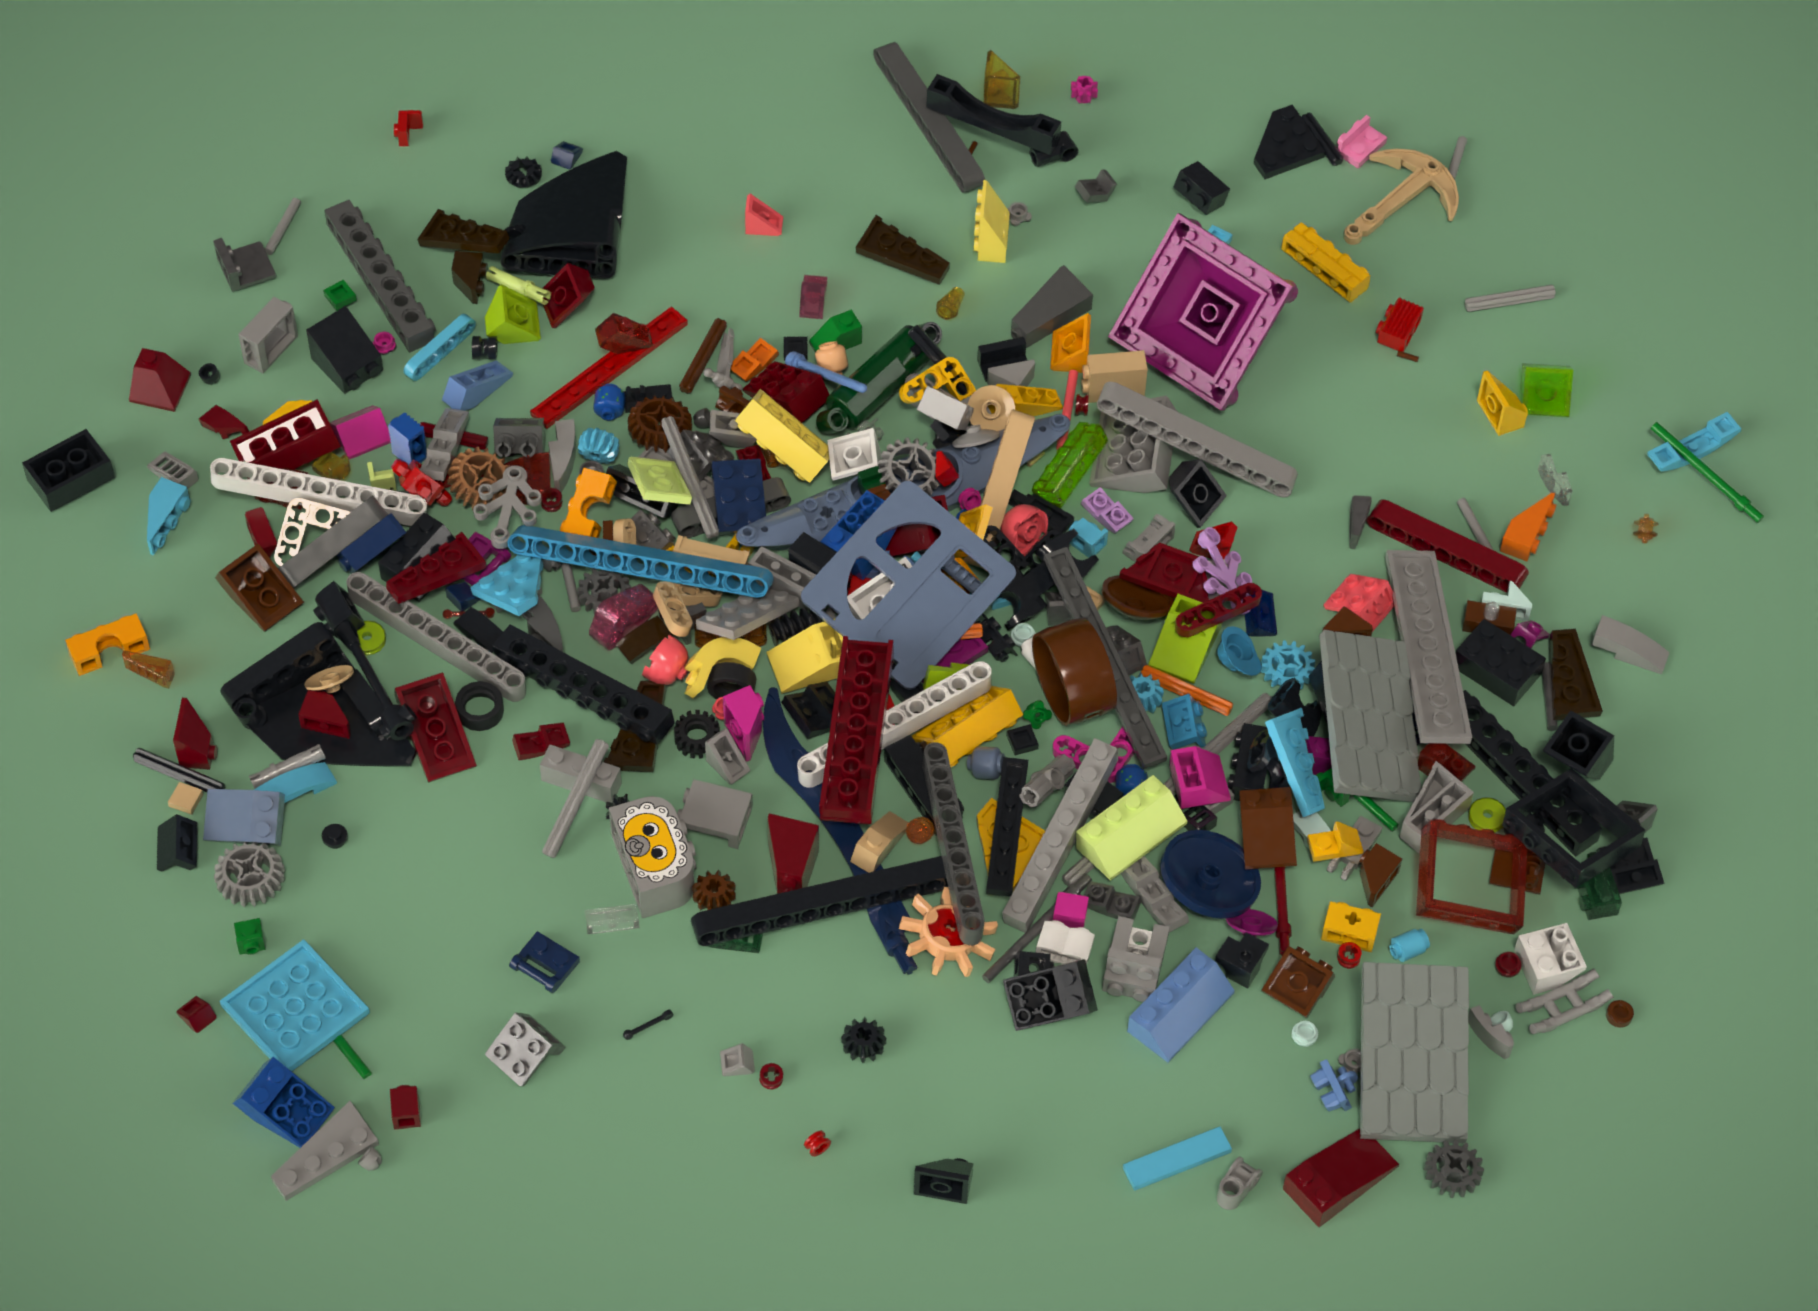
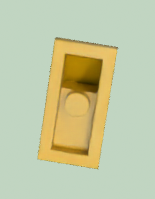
M1338 821L1335 822L1333 831L1309 834L1307 837L1313 862L1359 855L1364 852L1357 829Z

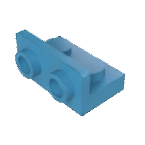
M1190 694L1162 703L1169 746L1174 750L1197 742L1201 748L1206 745L1205 737H1207V730L1201 720V716L1204 714L1201 703L1195 701Z

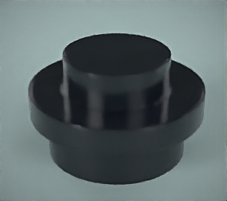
M330 824L322 831L323 843L332 849L342 847L347 841V830L340 824Z

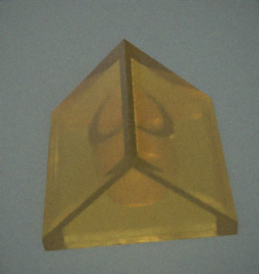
M992 50L988 51L984 82V103L995 108H1018L1020 76Z

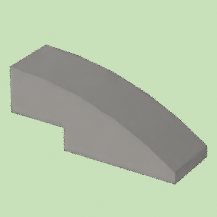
M574 419L555 421L557 441L548 442L554 487L561 493L569 480L575 461L576 436Z
M1602 615L1594 636L1593 646L1616 653L1614 659L1659 674L1663 673L1669 656V652L1636 629Z

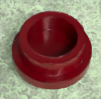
M1513 952L1500 954L1495 962L1497 972L1504 977L1516 976L1522 967L1521 960Z

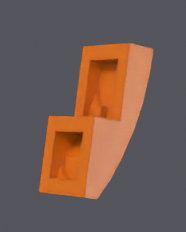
M759 338L747 353L743 350L734 359L730 371L747 382L772 363L779 355V352L762 338Z

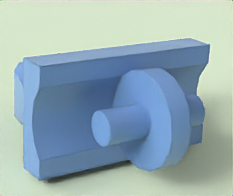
M1327 1059L1320 1062L1322 1068L1311 1074L1310 1077L1317 1090L1331 1085L1333 1090L1321 1096L1328 1112L1343 1107L1345 1111L1351 1109L1352 1106L1343 1088H1347L1349 1093L1356 1090L1354 1083L1358 1080L1357 1073L1355 1071L1347 1072L1343 1066L1338 1069L1340 1076L1337 1078Z

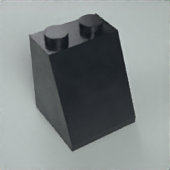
M346 306L306 329L311 359L344 394L358 388L363 382L383 371L381 354Z
M1570 710L1544 747L1543 752L1586 777L1600 780L1614 759V735Z

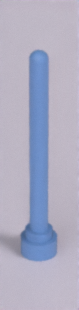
M796 351L790 352L785 359L786 365L819 374L825 379L860 393L867 391L866 384L808 362L803 354Z

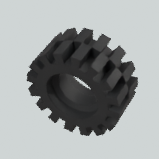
M690 710L687 711V717L682 714L680 721L677 720L674 727V739L678 751L682 750L684 756L690 753V758L695 759V755H699V759L703 758V754L706 753L705 742L720 732L718 721H715V717L712 714L708 717L707 711L700 714V710H695V714H692ZM694 729H702L707 733L704 738L698 740L689 738L687 734Z

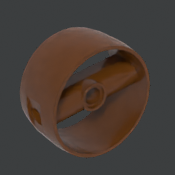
M1087 619L1068 620L1047 627L1033 635L1032 652L1036 672L1046 700L1060 723L1065 726L1079 724L1083 721L1102 716L1116 708L1117 689L1113 670L1097 631Z

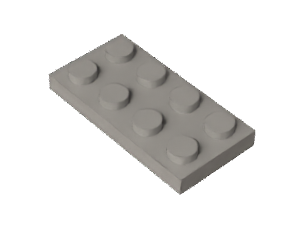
M769 589L760 598L740 595L736 600L724 603L722 607L709 611L704 616L696 619V629L735 640L799 606V597L790 595L786 591Z

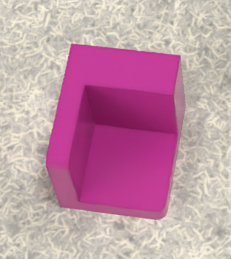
M1058 892L1053 920L1060 921L1069 928H1084L1089 897Z

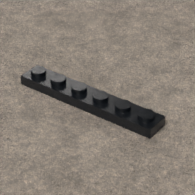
M1003 757L986 894L1010 897L1012 895L1023 802L1019 795L1022 792V787L1026 785L1029 761L1026 759Z

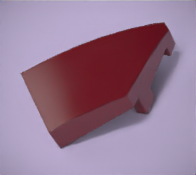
M218 405L212 407L199 418L203 427L215 433L219 432L222 439L229 438L235 432L240 431L242 435L249 432L243 422Z

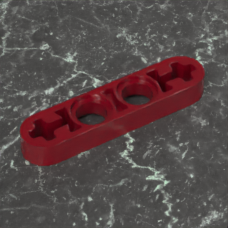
M1246 583L1180 613L1175 622L1176 633L1182 637H1191L1255 608L1261 602V587L1255 583ZM1226 601H1231L1236 607L1227 609L1222 604ZM1211 611L1215 616L1211 619H1206L1201 613Z

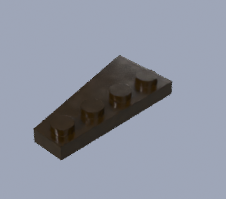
M438 209L417 240L422 247L500 253L509 240V235L505 230L487 224L480 226L474 220L468 219L465 221L460 219L459 215L453 213L447 215L444 210Z
M875 215L856 245V253L939 285L950 269V262L927 247L922 248L912 237H905L892 224L889 226L882 222V218L878 215Z
M1576 628L1552 630L1550 634L1553 720L1565 719L1570 710L1583 718L1601 716L1603 710Z
M640 681L636 691L664 705L666 685L657 684L652 681ZM620 728L617 738L612 742L608 758H605L604 763L619 767L621 771L654 772L658 745L650 741L645 742L630 730L624 731Z

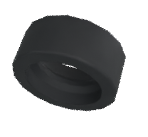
M734 662L718 663L710 671L707 690L715 699L749 685L755 691L757 678L750 668Z
M483 681L471 682L462 687L457 693L455 706L464 727L475 731L489 730L502 719L504 713L502 694L491 683ZM486 697L494 701L495 706L487 714L477 716L466 712L465 704L473 698Z

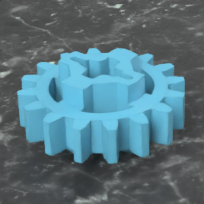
M1283 640L1282 646L1273 643V648H1267L1265 655L1262 656L1261 673H1265L1264 680H1272L1271 687H1275L1277 684L1281 686L1286 680L1295 677L1301 685L1300 689H1303L1304 683L1310 684L1308 676L1315 669L1316 661L1311 659L1312 652H1304L1305 645L1299 648L1296 647V641H1293L1291 645H1287L1286 640Z

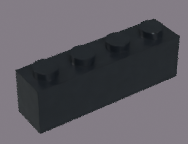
M909 735L884 748V762L935 836H937L922 768L924 751L919 745L920 742H915L913 737ZM958 798L961 816L963 820L964 806Z

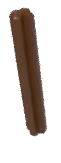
M720 318L714 320L679 384L681 392L686 394L692 392L727 327L725 320Z

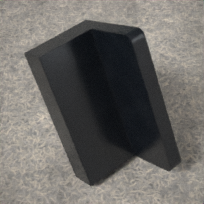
M1024 336L978 346L977 361L985 382H987L988 368L1027 361Z
M176 814L158 826L157 870L161 872L173 864L187 870L197 867L196 821Z

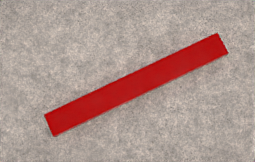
M671 306L530 410L531 416L533 418H544V427L547 430L555 424V421H559L593 396L599 387L609 384L687 326L688 320Z

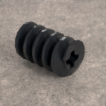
M801 608L799 615L793 610L790 612L789 617L785 613L780 616V620L778 617L773 619L769 624V629L774 646L778 645L779 639L784 642L788 640V637H793L808 627L821 623L822 619L810 608L808 612L805 608Z

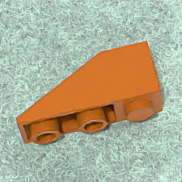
M1550 493L1511 519L1504 534L1500 552L1524 561H1528L1531 553L1536 554L1540 544L1538 537L1539 535L1544 536L1549 522H1546L1547 517H1553L1557 504L1553 503L1555 493Z

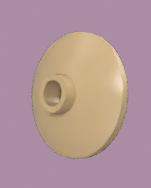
M994 385L979 388L971 395L968 401V405L974 408L970 422L972 425H980L981 429L995 431L1005 429L1011 410H1015L1014 400L1005 389ZM988 405L996 407V411L993 414L987 412L986 408Z
M340 665L322 670L308 678L305 682V687L308 690L314 691L326 690L327 693L336 692L341 688L340 684L352 676L354 673L353 667Z

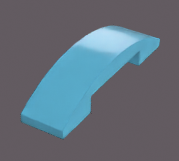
M1726 412L1708 421L1705 428L1679 441L1701 459L1741 432V427ZM1668 442L1647 452V455L1660 471H1669L1690 464Z
M322 762L288 771L267 781L254 790L281 792L285 794L284 803L311 790L313 794H317L337 784V781L327 764Z

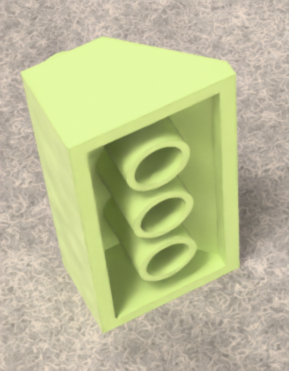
M1152 775L1077 830L1076 849L1111 881L1187 824V819L1171 791Z

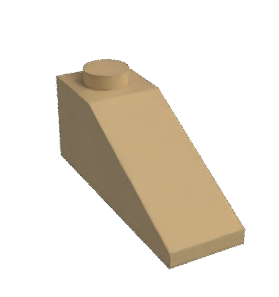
M889 811L871 825L859 839L850 862L868 873L875 871L907 832L911 823Z

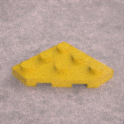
M993 798L986 803L976 818L987 875L989 872L998 802ZM1024 817L1021 819L1013 891L1045 833V830Z

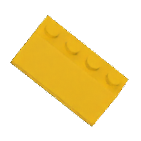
M991 686L990 690L985 694L928 724L913 734L912 737L915 742L925 741L927 745L933 742L943 744L947 749L950 767H953L958 763V759L964 755L972 754L977 746L996 738L999 731L1015 725L1016 720L1023 716V713L1011 689Z

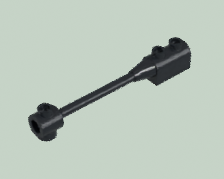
M335 581L331 582L316 595L315 602L317 607L313 611L321 621L326 620L327 623L324 625L332 636L338 638L352 651L384 708L381 714L383 724L378 727L382 735L386 739L391 737L393 740H403L411 735L414 730L413 723L418 718L407 704L393 705L360 646L357 630L363 627L365 623L347 591Z

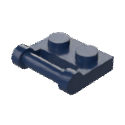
M537 931L519 954H516L511 959L509 967L515 971L520 970L544 985L545 989L550 993H555L579 964L580 958ZM530 959L555 976L550 977L526 961Z

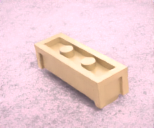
M678 535L673 552L748 565L750 551L726 548L687 539L686 536L683 538ZM731 575L733 579L740 580L737 576Z

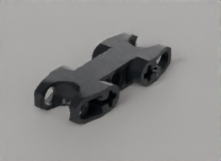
M1074 528L1054 537L1041 547L1035 554L1042 563L1025 576L1018 567H1015L1016 576L1014 580L998 597L1007 599L1014 608L1013 616L1005 624L1008 630L1017 624L1029 621L1047 606L1041 595L1053 587L1055 582L1044 561V554L1064 547H1068L1069 550V543L1078 534ZM1096 555L1085 560H1078L1072 556L1082 578L1099 561Z
M1295 677L1286 680L1271 697L1268 710L1276 718L1302 708L1304 714L1300 718L1302 728H1307L1308 736L1313 737L1320 725L1322 710L1319 702L1315 700L1313 703H1307L1304 706L1299 695L1301 687L1299 681ZM1265 729L1252 742L1247 762L1248 769L1254 773L1266 767L1271 777L1269 788L1290 787L1272 739L1268 734V729Z

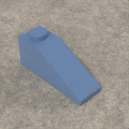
M496 360L450 376L442 401L448 404L451 409L466 411L474 408L513 376V372Z

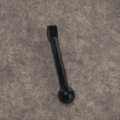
M670 1009L666 1010L661 1016L633 1030H625L623 1037L626 1040H630L634 1034L662 1020H669L674 1014Z

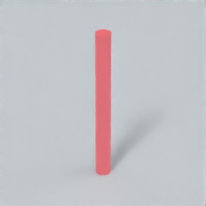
M1076 370L1069 371L1062 414L1067 416L1069 420H1071L1078 378ZM1069 430L1057 440L1056 449L1058 451L1066 450Z

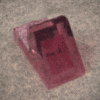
M804 275V281L801 284L799 317L823 319L828 277Z

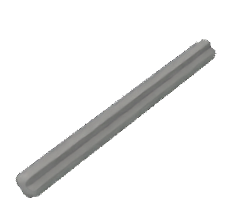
M672 416L663 418L661 421L663 430L681 475L692 496L693 505L706 537L709 539L717 537L719 535L718 526L676 422Z

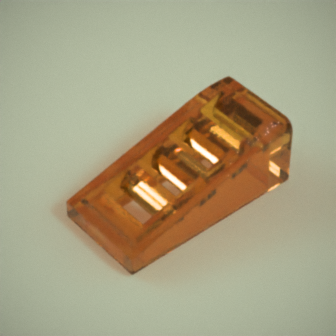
M126 650L123 651L122 657L125 668L169 689L175 675L171 660Z

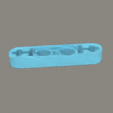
M467 314L460 315L406 363L404 374L413 381H418L473 332L476 321Z

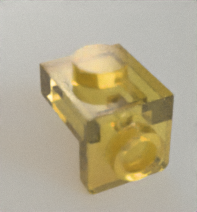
M333 452L321 456L312 464L313 471L321 477L335 480L344 479L351 470L349 457L345 454L338 457Z

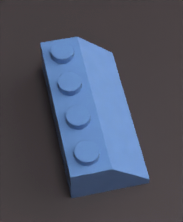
M1195 948L1130 1015L1127 1032L1169 1063L1226 1003L1235 990L1218 964L1198 948Z

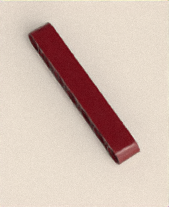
M1379 500L1367 518V523L1372 529L1415 550L1435 551L1437 560L1506 593L1510 581L1520 589L1529 575L1528 569L1523 564L1388 500Z

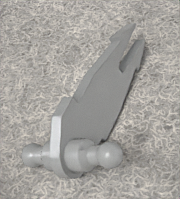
M729 328L728 334L724 332L721 341L717 372L706 368L703 373L704 376L712 378L714 384L719 388L724 385L729 389L737 387L742 391V385L735 383L730 378V369L733 361V339L735 336L733 329Z

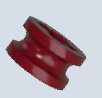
M1077 394L1075 415L1083 413L1084 416H1087L1089 394H1086L1084 397Z
M547 488L542 491L541 507L547 512L560 510L563 504L561 492L556 488Z
M775 1063L764 1065L760 1070V1084L764 1088L771 1090L781 1086L783 1082L782 1068ZM768 1072H774V1076L778 1075L775 1077V1081H769V1077H767Z

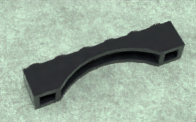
M939 74L935 76L927 88L926 108L1049 155L1052 154L1060 141L1062 121L1041 113L1017 115L998 110L975 98L957 81Z

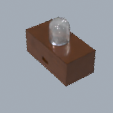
M1467 600L1462 631L1472 633L1479 623L1486 619L1511 635L1515 626L1517 608L1500 606L1494 601L1482 603Z

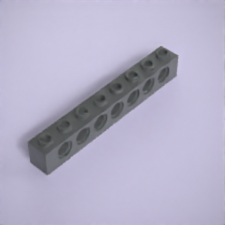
M349 199L325 209L328 228L408 352L410 353L426 346L434 339L435 325L431 318H426L422 304L415 301L411 287H406L404 284V278L400 270L394 269L391 256L389 254L385 255L383 252L382 243L379 238H374L370 224L363 221L359 207H354Z

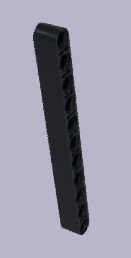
M942 856L702 911L693 915L690 921L698 944L700 946H710L914 898L918 893L923 896L943 891L944 887H948Z

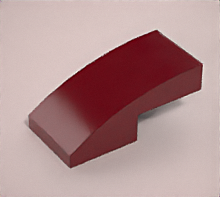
M564 722L540 725L536 732L514 734L512 738L519 761L544 756L549 745L562 749L570 746Z

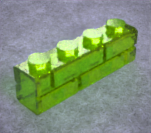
M1079 421L1074 430L1069 433L1063 446L1057 450L1050 464L1046 465L1039 480L1034 482L1032 492L1062 508L1107 444L1108 438L1103 427L1100 424H1089Z

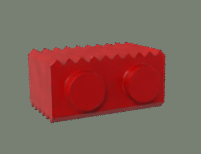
M1401 297L1397 299L1394 305L1390 304L1385 314L1386 320H1381L1377 326L1376 333L1379 334L1377 343L1404 352L1421 323L1423 306L1415 305L1405 299L1402 300Z

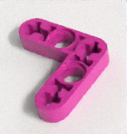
M1123 726L1110 745L1116 748H1124L1127 754L1125 756H1118V762L1108 779L1110 783L1115 782L1117 771L1127 765L1135 753L1131 742L1127 741L1128 736ZM1061 735L1054 740L1052 752L1055 758L1061 754L1072 758L1076 765L1074 768L1078 770L1082 763L1079 758L1082 755H1086L1090 746L1070 736ZM1068 746V749L1060 750V747Z

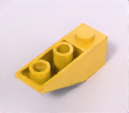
M1005 384L995 385L1005 389L1014 400L1015 410L1022 413L1038 416L1059 411L1063 408L1056 389ZM988 405L989 410L993 414L996 411V407Z

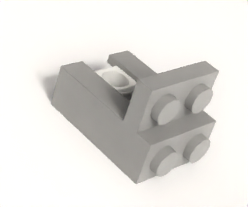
M1118 916L1112 945L1107 956L1102 991L1108 992L1113 996L1123 995L1144 1002L1157 988L1170 927L1154 924L1153 931L1132 927L1134 919ZM1135 942H1143L1144 945H1137Z

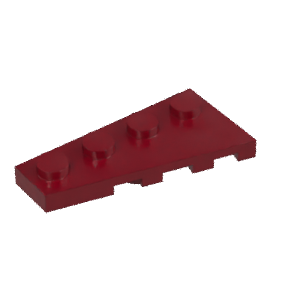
M460 532L455 536L456 539L451 543L445 542L439 546V551L431 556L427 554L420 559L418 565L415 567L409 566L386 582V589L395 601L400 604L486 569V561L464 533Z

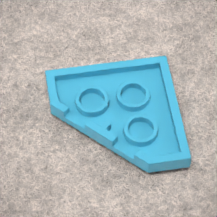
M517 554L515 558L506 564L500 565L497 570L481 578L479 582L471 586L472 594L512 614L520 616L538 604L537 592L540 590L542 578L540 573L543 570V561L541 558Z

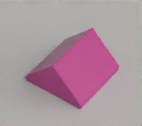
M371 405L329 422L348 460L391 443V439H389L390 433L380 407Z

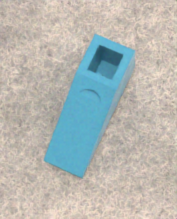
M163 477L160 478L149 494L147 543L150 554L153 556L158 548L164 545L166 536L171 529L173 530L176 527L178 518L183 511L185 512L189 508L191 502L186 486Z

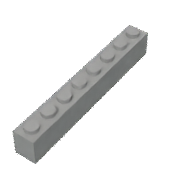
M1094 738L1002 912L1005 924L1024 933L1030 929L1076 842V831L1084 826L1118 762V748Z

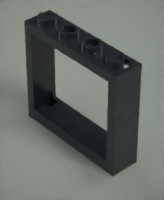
M1572 768L1506 808L1502 824L1509 833L1513 834L1528 849L1540 857L1545 864L1549 865L1575 888H1578L1640 848L1645 834V829ZM1562 793L1566 794L1618 838L1581 863L1526 817Z

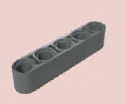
M775 477L763 481L766 514L783 509L790 504V495L781 478ZM713 496L707 498V502L717 524ZM693 503L679 507L672 512L671 518L678 534L683 536V538L686 536L688 539L705 533Z
M372 495L278 568L279 571L294 588L388 515L387 512Z

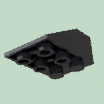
M1085 959L1003 979L1016 1031L1090 1014L1098 1010Z

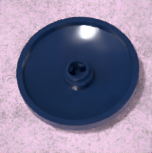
M1206 830L1186 831L1175 836L1162 854L1160 863L1161 874L1167 888L1183 905L1201 915L1220 919L1240 916L1252 907L1260 893L1261 877L1259 870L1245 869L1244 848L1224 835Z

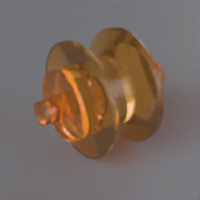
M1644 514V517L1634 521V524L1639 527L1633 534L1638 536L1639 539H1643L1642 543H1647V540L1658 536V533L1653 531V527L1659 523L1654 521L1653 518H1649V514Z
M917 817L911 820L906 828L907 837L916 844H922L930 840L934 834L933 823L926 817Z

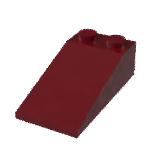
M443 672L395 688L394 696L397 704H407L418 718L413 723L414 730L410 735V739L428 783L477 766Z
M1359 1128L1306 1159L1286 1174L1283 1190L1318 1227H1321L1398 1168L1399 1163L1376 1139H1360Z

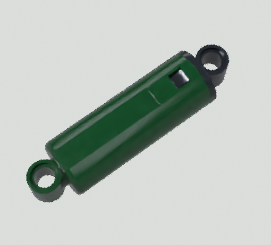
M927 322L919 325L935 344L940 342L942 330L937 323ZM904 326L849 376L851 379L866 384V392L860 393L839 385L827 396L825 403L827 410L820 412L816 419V426L821 433L832 434L843 431L845 428H857L905 384L907 376L917 373L930 361L929 357L908 335L909 330L914 326ZM831 417L834 420V425L831 423Z

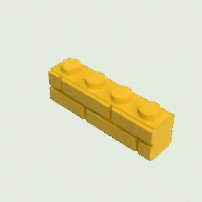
M1301 222L1284 235L1281 249L1351 303L1368 289L1371 275H1369L1367 269L1362 266L1359 267L1352 262L1348 254L1339 252L1331 241L1321 238L1313 227H1307Z

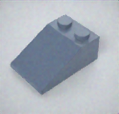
M208 789L203 840L234 843L247 842L249 844L256 842L258 844L266 843L267 845L281 846L285 794L260 790Z

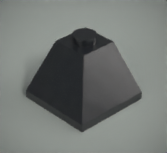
M1201 459L1182 461L1169 477L1171 492L1197 528H1200L1227 496Z
M956 1158L917 1165L914 1174V1195L967 1204L974 1163Z

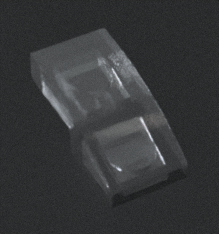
M1551 454L1541 455L1538 471L1550 493H1555L1554 498L1563 506H1568L1572 489L1567 473L1556 472Z

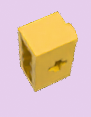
M1330 901L1321 940L1339 945L1353 942L1361 950L1372 953L1381 913L1374 912L1368 908L1352 907L1344 902L1336 903Z

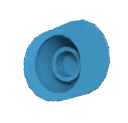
M1231 626L1224 629L1221 635V642L1217 648L1219 660L1230 671L1236 672L1239 670L1246 675H1258L1262 667L1251 638L1240 628Z

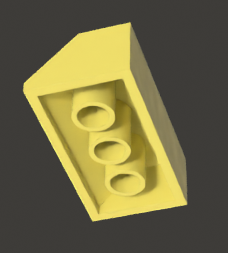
M761 389L735 420L741 431L753 435L757 439L756 442L765 450H771L775 454V458L781 464L789 465L794 470V474L802 481L807 480L810 483L829 460L828 445Z

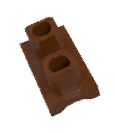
M723 385L719 389L720 394L715 407L721 411L741 413L751 399H745L742 391L737 387L729 389Z

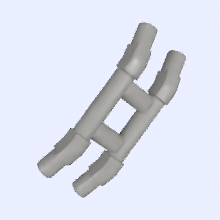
M1593 968L1584 975L1582 974L1576 979L1571 980V982L1548 993L1517 1003L1516 1011L1518 1013L1532 1012L1544 1006L1551 1017L1531 1024L1529 1029L1532 1034L1546 1033L1586 1013L1599 1009L1614 997L1609 989L1585 1001V1003L1579 997L1578 991L1584 989L1600 977ZM1567 996L1574 1008L1561 1013L1554 1001Z

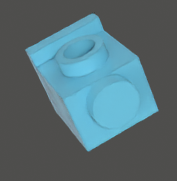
M1084 518L1074 521L1069 528V531L1074 528L1078 532L1077 536L1069 544L1088 558L1099 553L1107 545L1108 530L1104 528L1101 531L1096 524L1088 522Z

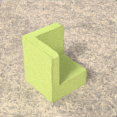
M367 462L372 487L390 489L392 487L397 491L392 469L374 472L372 462Z

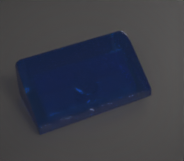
M1262 590L1260 604L1245 614L1246 633L1248 636L1277 635L1273 593Z

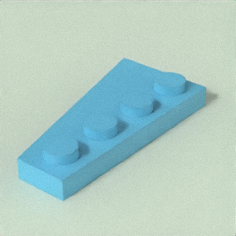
M1302 708L1268 720L1265 724L1296 799L1297 806L1302 817L1325 809L1318 776L1313 775L1312 767L1315 762L1313 753H1308L1305 740L1309 739L1307 728H1302L1300 718L1304 714Z

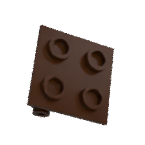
M1497 839L1489 884L1540 894L1545 863L1525 845Z

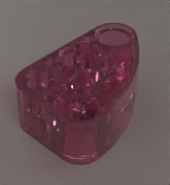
M638 584L604 600L595 612L589 636L607 650L617 647L616 642L648 621L658 609L653 598V592L643 584Z

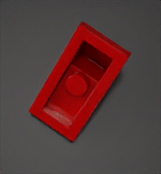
M1232 521L1212 527L1220 535L1221 540L1216 546L1223 559L1230 552L1238 529ZM1203 530L1197 531L1189 551L1193 554L1213 559L1208 549L1202 548L1198 543L1199 534Z

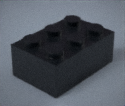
M87 429L22 462L27 481L50 512L115 478L110 459Z
M1486 619L1479 623L1455 652L1459 672L1513 707L1541 676L1546 660L1544 656Z

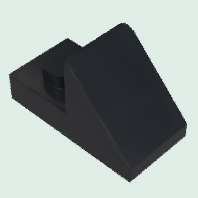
M936 419L930 425L936 433V438L933 441L936 449L952 445L954 440L967 433V430H957Z

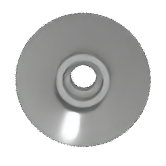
M972 425L967 427V433L959 436L952 442V445L955 448L977 446L999 438L1000 433L995 430L981 429L980 425Z

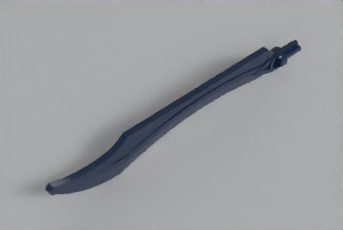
M771 687L768 690L763 714V735L769 760L774 771L791 786L820 820L819 805L822 783L812 788H807L800 784L798 780V761L809 752L799 743L785 718L778 689ZM820 820L839 847L853 875L868 873L850 862L856 843L864 835L859 823ZM880 864L875 871L882 870V865ZM902 901L867 908L870 921L888 955L895 957L903 974H912L918 967L912 956L908 957L906 954L909 941L905 936V930L899 929L902 916L910 918Z

